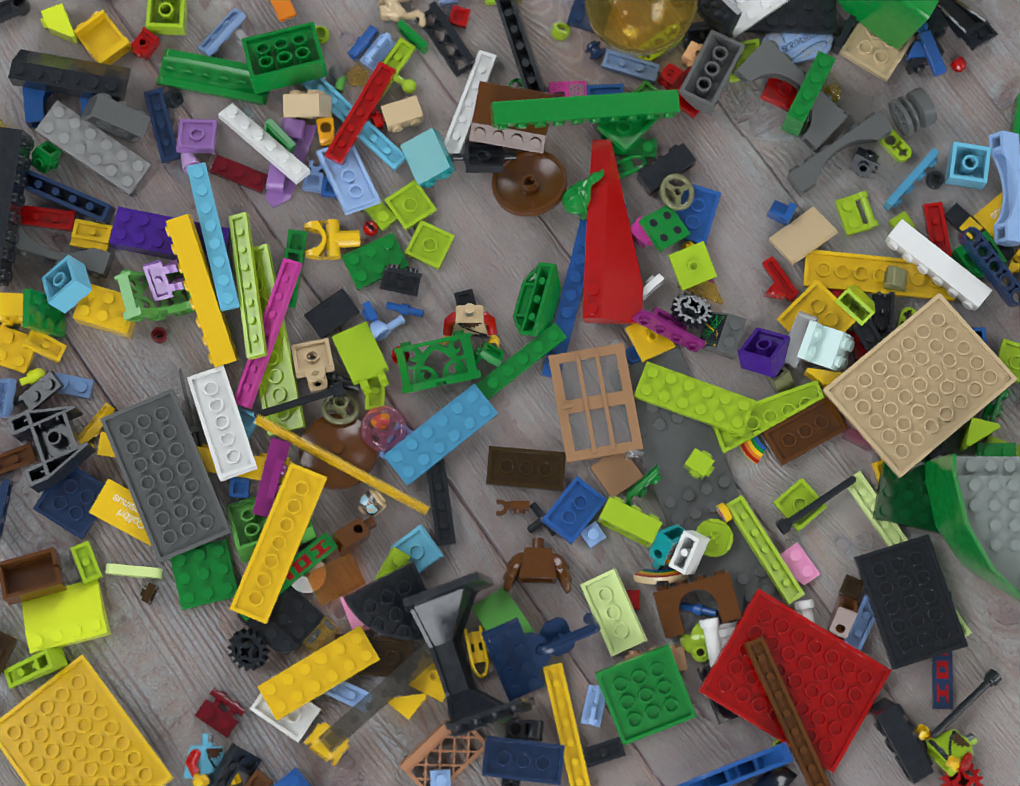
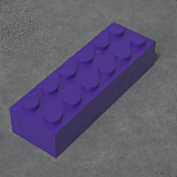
M118 206L109 241L114 249L169 260L177 259L179 261L178 256L174 255L171 244H173L172 238L168 237L165 226H167L166 221L174 217ZM194 222L208 266L210 268V263L201 230V225L199 222ZM221 227L228 254L231 241L230 229Z

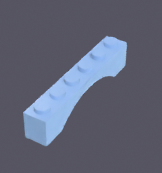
M1002 130L989 135L991 156L998 168L1003 190L1001 212L994 225V241L997 245L1013 247L1020 245L1019 134Z

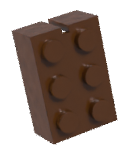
M52 547L1 561L0 585L3 600L10 606L67 590L64 574L61 571L63 569L58 551Z

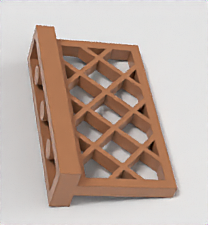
M448 716L398 765L418 786H426V780H430V777H426L427 766H438V770L441 769V766H452V775L450 776L452 781L484 751L485 740L476 730L471 731L475 736H470V732L467 733V736L455 738L449 735L451 730H447L444 723L449 721ZM445 738H453V750L441 749L442 741ZM456 738L467 739V750H455ZM470 739H479L483 744L478 750H469ZM430 752H439L438 763H427V755ZM441 752H453L452 764L441 763ZM455 752L466 753V761L463 764H455ZM415 766H424V777H415L410 771Z

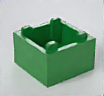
M987 230L982 232V235L985 237V239L988 241L991 247L995 250V252L998 254V256L1001 258L1004 264H1006V258L999 250V248L997 247V245L995 244ZM962 245L953 250L951 256L953 260L979 280L985 278V275ZM978 248L979 255L984 256L983 249ZM990 263V269L995 272V265Z

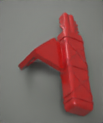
M771 256L762 263L764 270L774 282L766 291L764 297L778 300L785 298L787 301L791 300L792 304L798 298L799 292L775 258Z

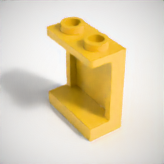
M103 9L93 13L90 19L78 24L73 31L77 39L98 63L111 65L132 50L130 41L122 35Z

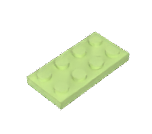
M612 569L580 584L593 616L601 627L600 632L611 657L648 641L617 569Z

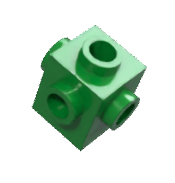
M47 140L36 146L33 150L31 165L43 174L54 171L59 166L62 150Z

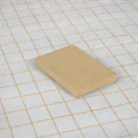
M812 207L771 236L769 242L794 265L836 235L837 229Z

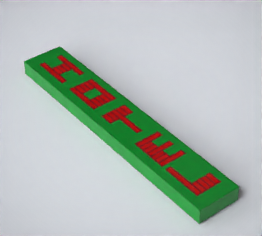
M326 532L295 556L280 594L338 549L337 544ZM240 614L245 621L250 619V617Z

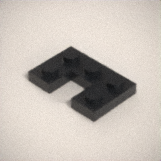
M232 743L211 776L207 786H230L239 770L251 777L262 759Z

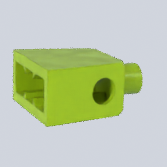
M855 284L848 287L835 300L861 326L875 313L874 301Z

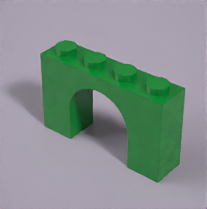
M821 51L818 52L787 113L781 130L798 137L836 58Z

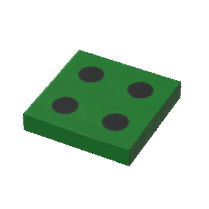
M667 205L639 220V224L659 252L690 235V232L676 212Z

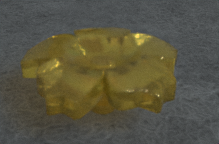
M355 65L352 71H347L346 76L350 80L349 85L352 87H357L358 83L363 87L366 85V77L369 74L367 70H361L360 65Z

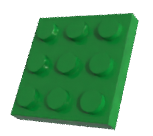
M227 539L204 544L170 558L182 611L235 597L238 586Z

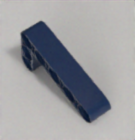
M969 227L961 231L958 236L960 244L1009 307L1019 306L1020 283L982 233L975 227ZM967 232L972 235V241L967 239ZM978 248L983 249L984 256L979 255ZM990 263L995 265V272L990 269ZM1002 278L1007 281V287L1002 285ZM1014 293L1017 294L1019 297L1018 302L1014 301L1013 299Z

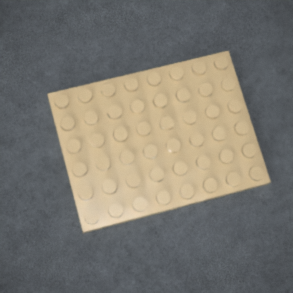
M938 293L822 391L900 479L1012 385L1017 378L949 302Z

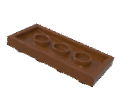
M825 397L764 431L762 435L782 467L843 433L848 427L834 404L828 397Z

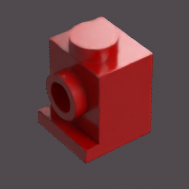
M143 27L141 33L130 46L132 53L136 57L148 60L161 43L156 35Z

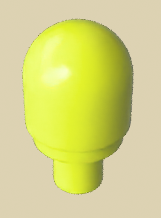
M41 368L31 370L26 373V377L19 379L22 386L29 383L32 386L45 376L46 372Z

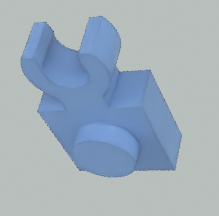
M310 160V174L304 178L302 190L321 193L324 173H321L323 167L321 163L319 167H314L313 160Z

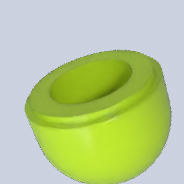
M556 22L552 26L551 35L555 40L563 41L567 39L571 30L566 24Z

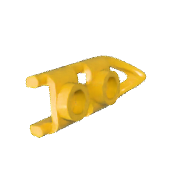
M478 626L479 631L468 633L467 628L463 629L471 668L477 677L483 679L489 671L487 647L481 635L483 628ZM479 643H482L483 650L479 649ZM472 644L474 646V652L471 651L470 645ZM486 662L485 672L480 675L474 664Z

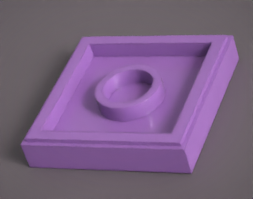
M180 119L176 151L181 153H215L218 121Z

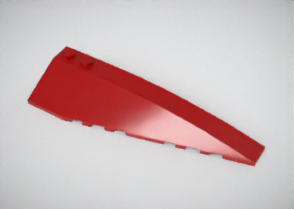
M609 139L592 140L590 175L593 172H599L601 169L604 170V175L591 186V199L587 209L582 318L585 323L639 324L632 319L637 312L643 309V282L612 141Z

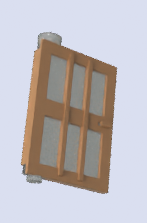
M612 340L608 342L607 346L548 356L567 463L623 453L625 454V459H635L644 456L624 343H620L619 340Z

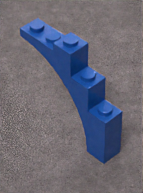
M784 742L675 786H731L794 760L787 743Z

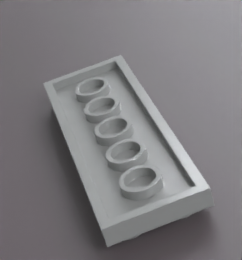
M59 101L54 103L35 129V132L129 196L151 168L150 163L94 125L81 120V116Z

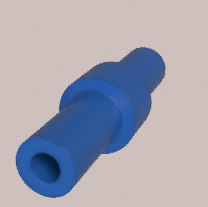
M387 302L386 309L400 312L401 315L408 316L409 314L422 318L424 316V310L410 307L408 304L402 303L400 305L392 302Z
M681 602L680 609L693 612L699 616L718 617L719 614L717 609L705 607L704 604Z

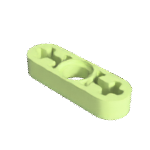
M110 563L106 564L105 574L148 579H162L163 569Z

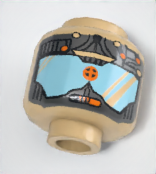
M369 489L359 497L358 502L360 506L358 509L364 516L368 514L371 517H375L386 508L387 499L381 491Z

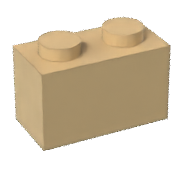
M416 95L381 106V112L384 116L388 133L400 132L405 127H416L421 122H424L423 113Z

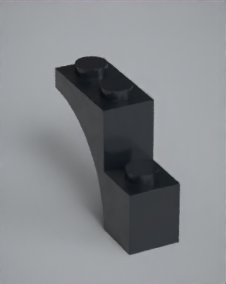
M936 7L926 23L928 26L927 31L931 30L942 57L944 50L937 39L946 34L949 24L939 7ZM926 57L915 58L908 63L905 69L909 75L914 72L918 74L929 64Z

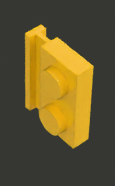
M75 219L69 245L70 247L85 250L93 247L108 252L113 226Z

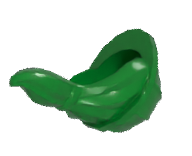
M601 169L599 172H593L585 180L578 181L574 185L569 186V189L564 192L562 205L569 214L579 215L582 220L587 219V207L591 199V186L603 177L604 170Z

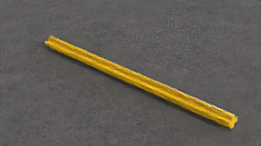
M261 415L257 416L254 423L272 432V434L285 439V441L298 446V448L300 447V449L307 451L309 454L311 453V455L313 454V456L315 455V457L320 458L324 462L330 463V465L339 470L345 471V473L354 478L356 477V479L358 478V480L367 485L373 486V488L382 493L388 494V496L397 501L403 502V504L412 509L418 510L424 516L429 510L430 506L428 507V505L421 501L413 499L407 493L398 491L394 486L385 484L379 478L376 480L377 477L374 478L368 472L366 473L364 470L361 471L362 469L355 468L353 464L351 465L349 462L346 463L347 461L340 460V457L338 458V456L336 457L332 453L325 452V449L323 450L321 447L318 448L319 446L310 444V441L308 442L306 439L303 440L304 438L297 437V434L295 435L291 431L288 432L289 430L282 429V426L280 427L276 423L273 424L274 422L267 421V418L265 419Z

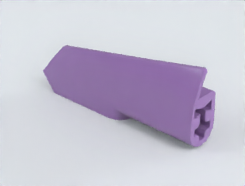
M282 118L280 128L296 143L293 155L304 164L317 130V125H306V122L303 120ZM270 163L265 199L274 208L292 198L296 184Z

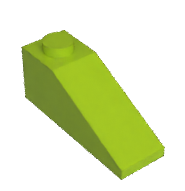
M62 647L46 648L3 671L9 689L51 674L68 664Z

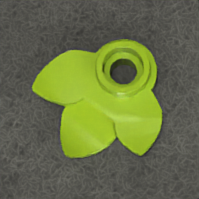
M697 623L691 635H680V643L682 647L684 646L685 651L691 653L695 661L705 662L709 657L703 628H700V623ZM698 649L704 650L703 656L697 654Z

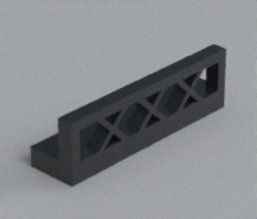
M436 1L430 3L429 10L424 13L426 17L429 15L433 16L435 19L434 26L426 24L423 29L457 78L473 68L475 59ZM435 30L442 31L445 34L444 40L434 37ZM445 45L454 47V55L444 52ZM455 60H460L466 66L457 71L454 67Z

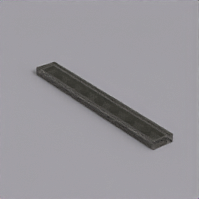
M427 643L420 647L318 738L331 754L434 663Z

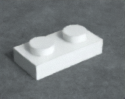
M660 273L655 277L652 275L645 282L643 301L663 284L664 278Z

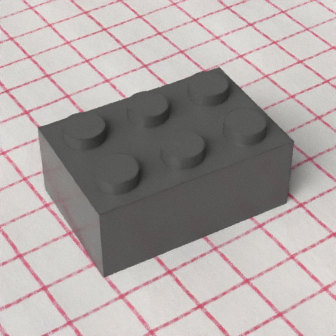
M99 93L88 99L81 120L131 143L144 137L151 117L146 115V112L140 109L134 110L123 101L117 102L106 93Z

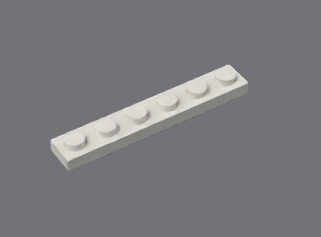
M482 50L478 52L444 141L446 149L451 156L452 153H461L471 129L479 82L489 81L497 60V55Z
M233 103L218 113L219 118L296 185L310 174V169Z

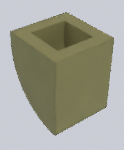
M889 265L885 270L883 288L905 292L908 272L902 268Z
M785 366L781 368L774 378L766 376L769 384L777 394L795 387L791 373Z

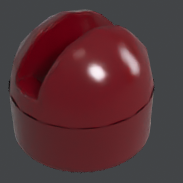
M156 327L152 330L151 337L154 342L162 344L167 340V332L162 327Z

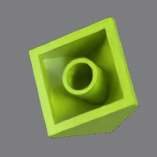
M972 417L962 427L958 446L959 453L992 434L1001 426L998 423Z

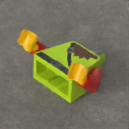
M923 724L918 725L915 733L920 734V740L926 739L927 753L950 777L959 770L969 769L973 760L972 745L977 743L973 733L963 737L957 730L952 729L950 731H943L934 739L930 735L932 731Z

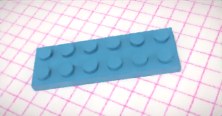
M473 384L383 456L405 484L409 486L496 417L498 412L477 386Z

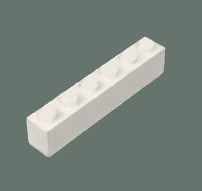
M903 219L885 239L890 249L893 251L897 250L902 254V258L905 261L916 265L919 272L930 276L933 283L945 288L951 297L959 299L968 310L975 312L992 292V289Z

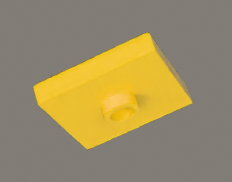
M632 324L625 328L642 362L675 348L674 343L670 339L655 333L645 326Z
M425 649L407 685L443 703L446 697L431 652Z

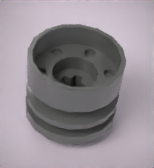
M920 87L908 92L906 98L900 96L897 100H892L889 103L891 118L897 129L906 137L912 135L913 132H918L920 127L926 128L937 121L934 104L929 95Z

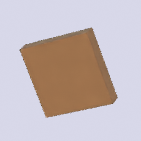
M627 452L606 456L590 467L605 491L612 498L624 492L643 477Z

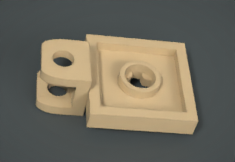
M324 338L291 345L297 379L306 377L311 392L326 390L328 387L326 372L335 371L329 339Z

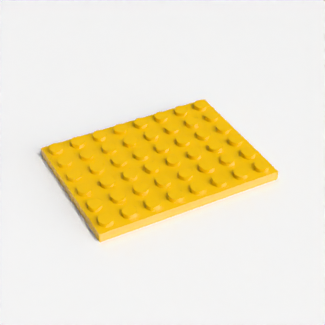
M83 654L0 718V749L26 786H165L174 778Z

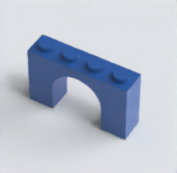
M22 87L25 122L29 128H37L47 114V101L54 92ZM80 97L83 114L88 98Z

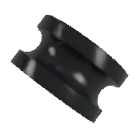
M932 171L926 178V184L931 189H938L944 183V175L939 171ZM932 176L939 178L938 184L931 182Z

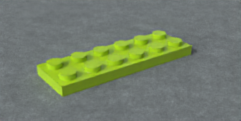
M648 361L634 394L635 399L743 437L756 401Z

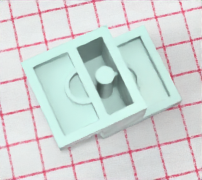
M810 320L797 357L835 372H843L848 365L847 358L849 352H852L855 345L854 337Z

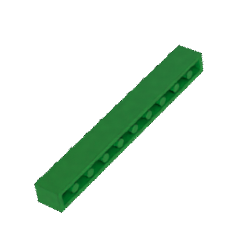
M678 89L497 101L490 104L492 128H497V130H508L509 127L516 126V129H525L527 125H535V128L546 127V124H553V126L558 127L572 122V125H581L585 121H590V124H598L602 122L601 120H609V123L619 122L620 119L637 121L638 118L645 117V120L657 119L656 116L671 119L680 112Z

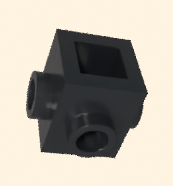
M859 146L848 169L860 177L869 179L871 173L875 174L880 165L877 163L879 156L874 151L866 150Z

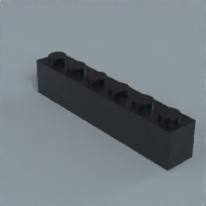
M495 0L524 89L547 93L517 0Z

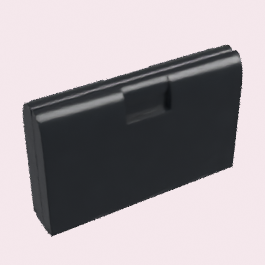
M341 288L304 314V317L320 339H324L357 316L360 311L343 288Z

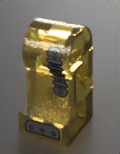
M325 616L302 644L311 653H314L321 649L340 629Z

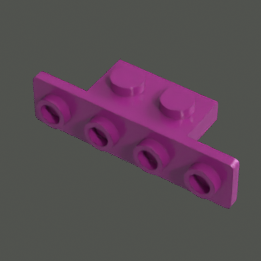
M658 307L652 309L651 313L641 309L633 316L632 320L641 326L651 329L655 333L670 339L672 342L690 351L697 352L705 346L706 342L686 331L687 324L683 327V322H676L677 317H672L671 314Z
M275 438L271 439L253 514L264 517L269 516L282 485L280 484L281 479L285 477L288 466L285 464L290 442Z

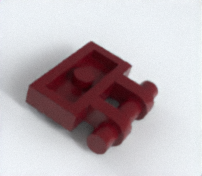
M213 688L210 695L215 698L214 702L211 703L206 699L194 716L228 738L239 722L233 718L234 714L238 713L240 716H243L246 709L240 706L241 703L238 701L234 702L227 697L226 693L222 690L218 691L216 688ZM221 702L230 708L228 713L219 708Z

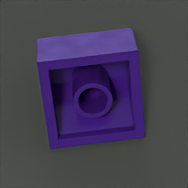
M757 327L738 350L741 368L774 378L784 366L790 336Z

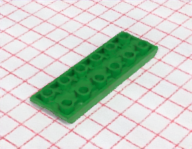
M173 49L164 50L156 85L266 106L269 91L255 94L247 63Z

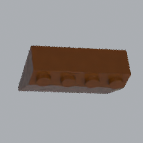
M480 81L469 141L543 154L549 124L542 128H535V125H527L525 129H516V126L509 127L508 130H497V128H492L490 104L497 101L553 98L554 94Z

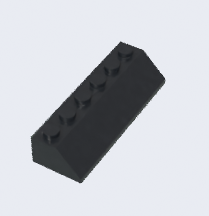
M20 49L12 59L8 79L13 86L88 99L99 93H106L112 97L111 99L117 102H124L131 68Z

